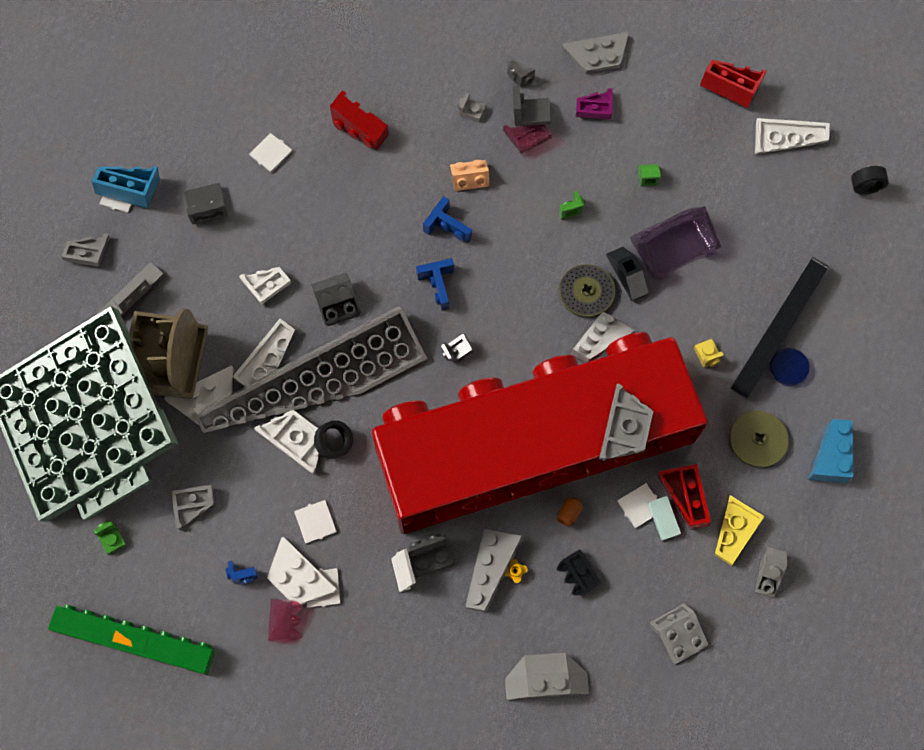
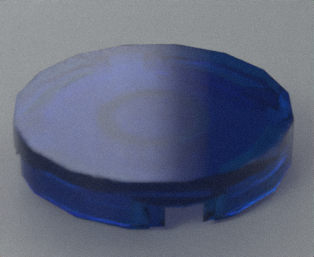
M786 348L776 353L770 364L771 373H773L777 382L786 386H795L803 382L809 373L810 367L807 357L802 352L791 348Z

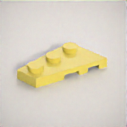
M730 495L715 556L733 566L763 521L764 516Z

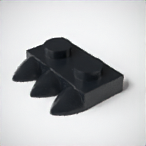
M580 549L561 560L558 564L557 571H569L564 583H577L572 590V595H585L602 584Z

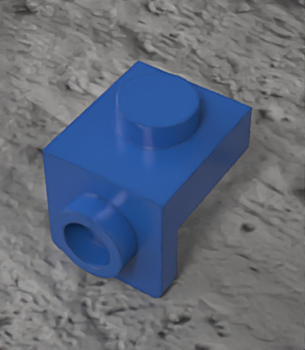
M228 561L229 567L226 568L228 580L231 579L234 584L242 583V585L253 583V579L258 578L257 570L254 567L236 571L235 563Z

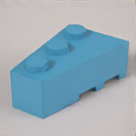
M152 166V169H141L140 167H134V169L98 167L92 179V185L95 194L148 208L160 181L158 166Z
M832 419L826 425L817 456L814 459L813 467L807 480L847 483L853 478V420Z

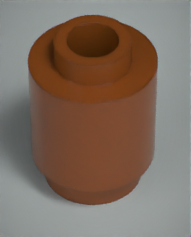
M576 497L567 498L557 513V521L566 527L575 524L584 509L582 506L583 502Z

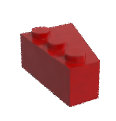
M711 60L705 70L700 86L748 108L767 70L759 72L750 70L751 67L739 68L734 67L732 63Z
M342 90L330 105L334 127L338 130H344L353 139H359L365 146L378 150L389 135L388 125L372 112L367 114L359 107L360 103L357 101L353 103L345 97L347 93Z
M693 464L659 471L658 477L690 530L710 526L711 520L698 465Z

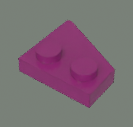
M613 88L607 89V92L602 94L596 92L589 96L577 98L576 117L611 119Z

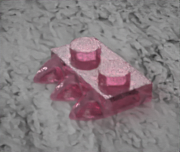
M271 599L268 641L289 642L301 636L297 630L290 628L302 622L298 616L291 614L303 608L299 602Z

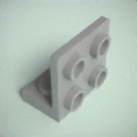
M684 603L650 622L652 630L661 637L673 664L679 663L708 646L695 612Z

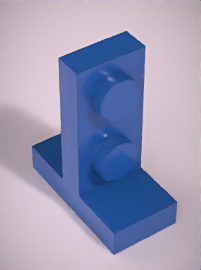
M443 196L423 223V232L430 235L438 224L442 230L449 231L458 240H464L468 243L472 238V229L446 214L450 208V200Z
M452 258L416 266L418 280L430 278L432 288H436L437 293L434 294L437 305L440 304L441 310L449 309V301L442 275L454 272Z

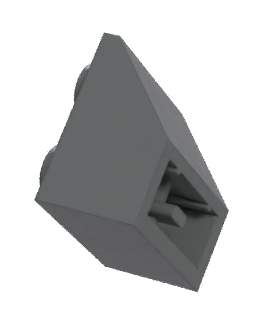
M347 272L311 284L325 325L361 313Z

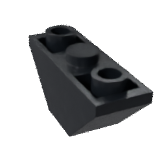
M623 246L606 253L631 302L648 295L649 292L643 270L634 254Z

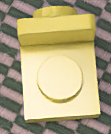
M712 339L694 346V350L703 368L706 366L714 367L721 363L720 361L724 354L723 352H718Z

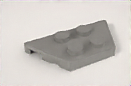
M628 32L563 43L562 50L564 52L567 51L572 56V60L580 66V69L585 74L618 69L621 65Z
M620 384L616 385L599 460L636 454L645 450L653 410L643 405L634 395L631 396Z

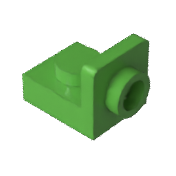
M578 191L573 192V202L567 201L560 205L559 216L561 220L582 214L585 202L583 197L579 196Z
M103 522L94 530L106 554L110 555L126 546L114 522Z

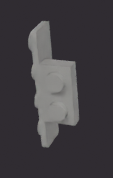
M149 263L97 314L111 306L118 309L122 316L163 276V273L152 263Z

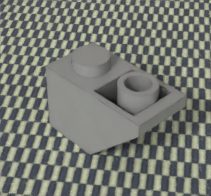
M766 547L760 563L755 592L775 597L787 567V552Z

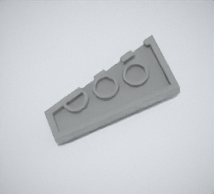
M602 312L573 348L570 355H574L584 363L593 361L600 357L613 341L632 334L635 330L616 320L611 315Z
M484 529L465 606L467 609L487 612L498 590L497 587L501 579L504 578L507 572L506 569L510 561L513 560L518 545L523 540L521 535Z

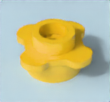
M513 559L506 569L505 576L512 579L514 583H519L522 575L527 573V567L525 565L522 566L518 563V560Z

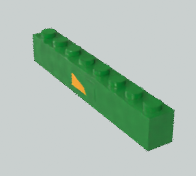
M64 604L63 607L56 605L48 626V630L207 676L216 651L210 649L211 645L199 642V645L192 644L191 639L180 636L179 640L172 638L173 634L164 631L156 634L152 632L153 629L141 625L140 629L133 627L134 623L125 620L117 623L114 622L115 618L107 615H102V618L94 616L95 612L83 609V612L75 611L76 607Z

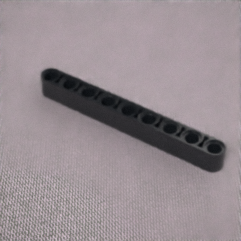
M812 257L730 389L746 399L748 398L829 267L828 265Z

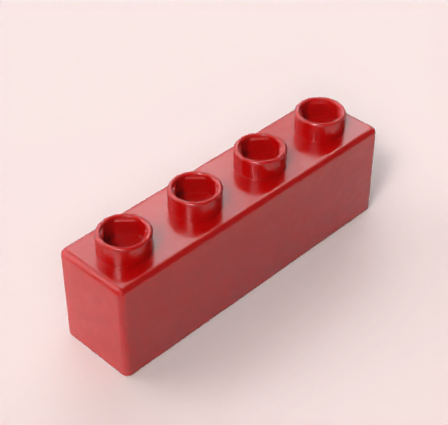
M646 332L632 333L609 344L606 348L607 356L579 365L574 355H560L538 364L532 371L534 379L504 387L500 378H484L460 389L458 392V402L429 410L425 401L414 400L398 404L385 411L382 416L384 424L372 429V437L401 534L420 530L695 443L707 426L708 419L675 338L669 337L652 342L650 335ZM620 384L631 396L634 395L643 405L653 410L645 450L636 454L599 460L616 385Z

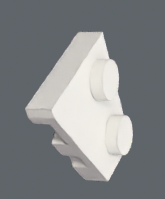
M280 267L272 268L268 271H257L256 274L245 276V274L239 276L240 280L261 305L291 284V280Z

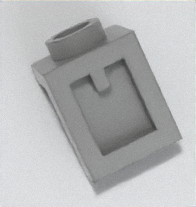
M466 93L464 98H460L458 103L460 116L480 123L486 109V104L469 99V93Z

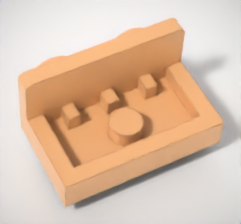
M474 160L473 162L466 163L458 162L450 165L454 191L490 186L486 160Z

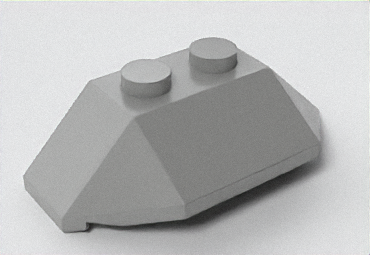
M566 653L524 655L505 678L507 700L589 694L587 672Z

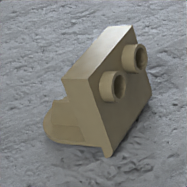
M181 309L176 316L134 311L129 331L133 341L131 346L153 395L193 399L209 325L198 324L189 309Z

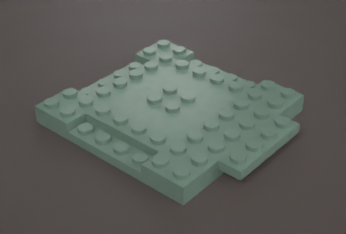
M111 306L0 374V427L38 521L49 522L76 505L82 519L89 520L153 482L146 463L178 445L165 412L159 408L131 346L133 341L118 309Z

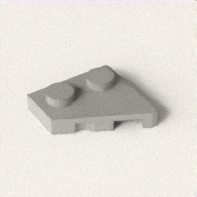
M105 233L103 237L95 239L86 237L81 240L67 241L61 257L63 261L99 267L110 236Z
M212 485L171 491L176 529H181L215 505Z

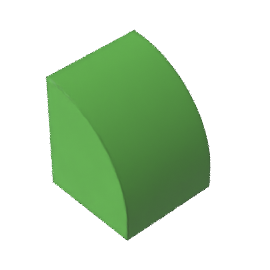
M658 164L638 165L640 186H656L659 184L661 175Z

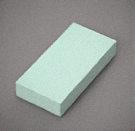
M668 496L648 502L661 540L681 534Z

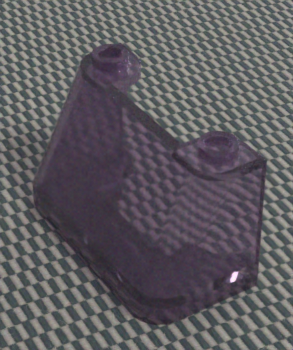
M705 206L689 208L630 237L632 244L652 277L658 278V280L668 277L670 269L699 255H706V257L717 253L716 250L721 248Z

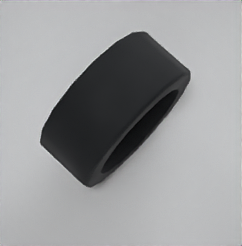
M883 166L865 167L857 170L851 176L853 190L857 194L876 193L886 188L889 184L887 171Z
M331 420L316 430L314 445L321 456L328 459H336L350 451L353 445V434L345 423ZM328 429H337L342 434L344 444L340 450L331 451L325 446L323 435Z

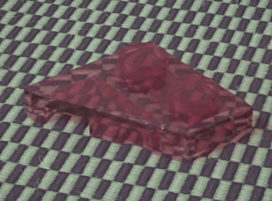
M544 124L509 128V125L503 126V131L521 154L552 138L551 132Z

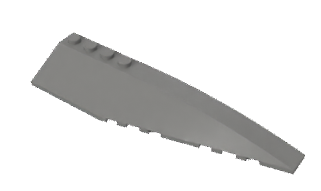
M398 306L260 378L195 414L194 417L202 432L205 433L255 419L266 418L271 415L286 413L291 410L306 408L315 404H322L335 399L358 395L426 360L427 357L403 309ZM262 392L265 393L263 400L257 396L260 393L262 394Z

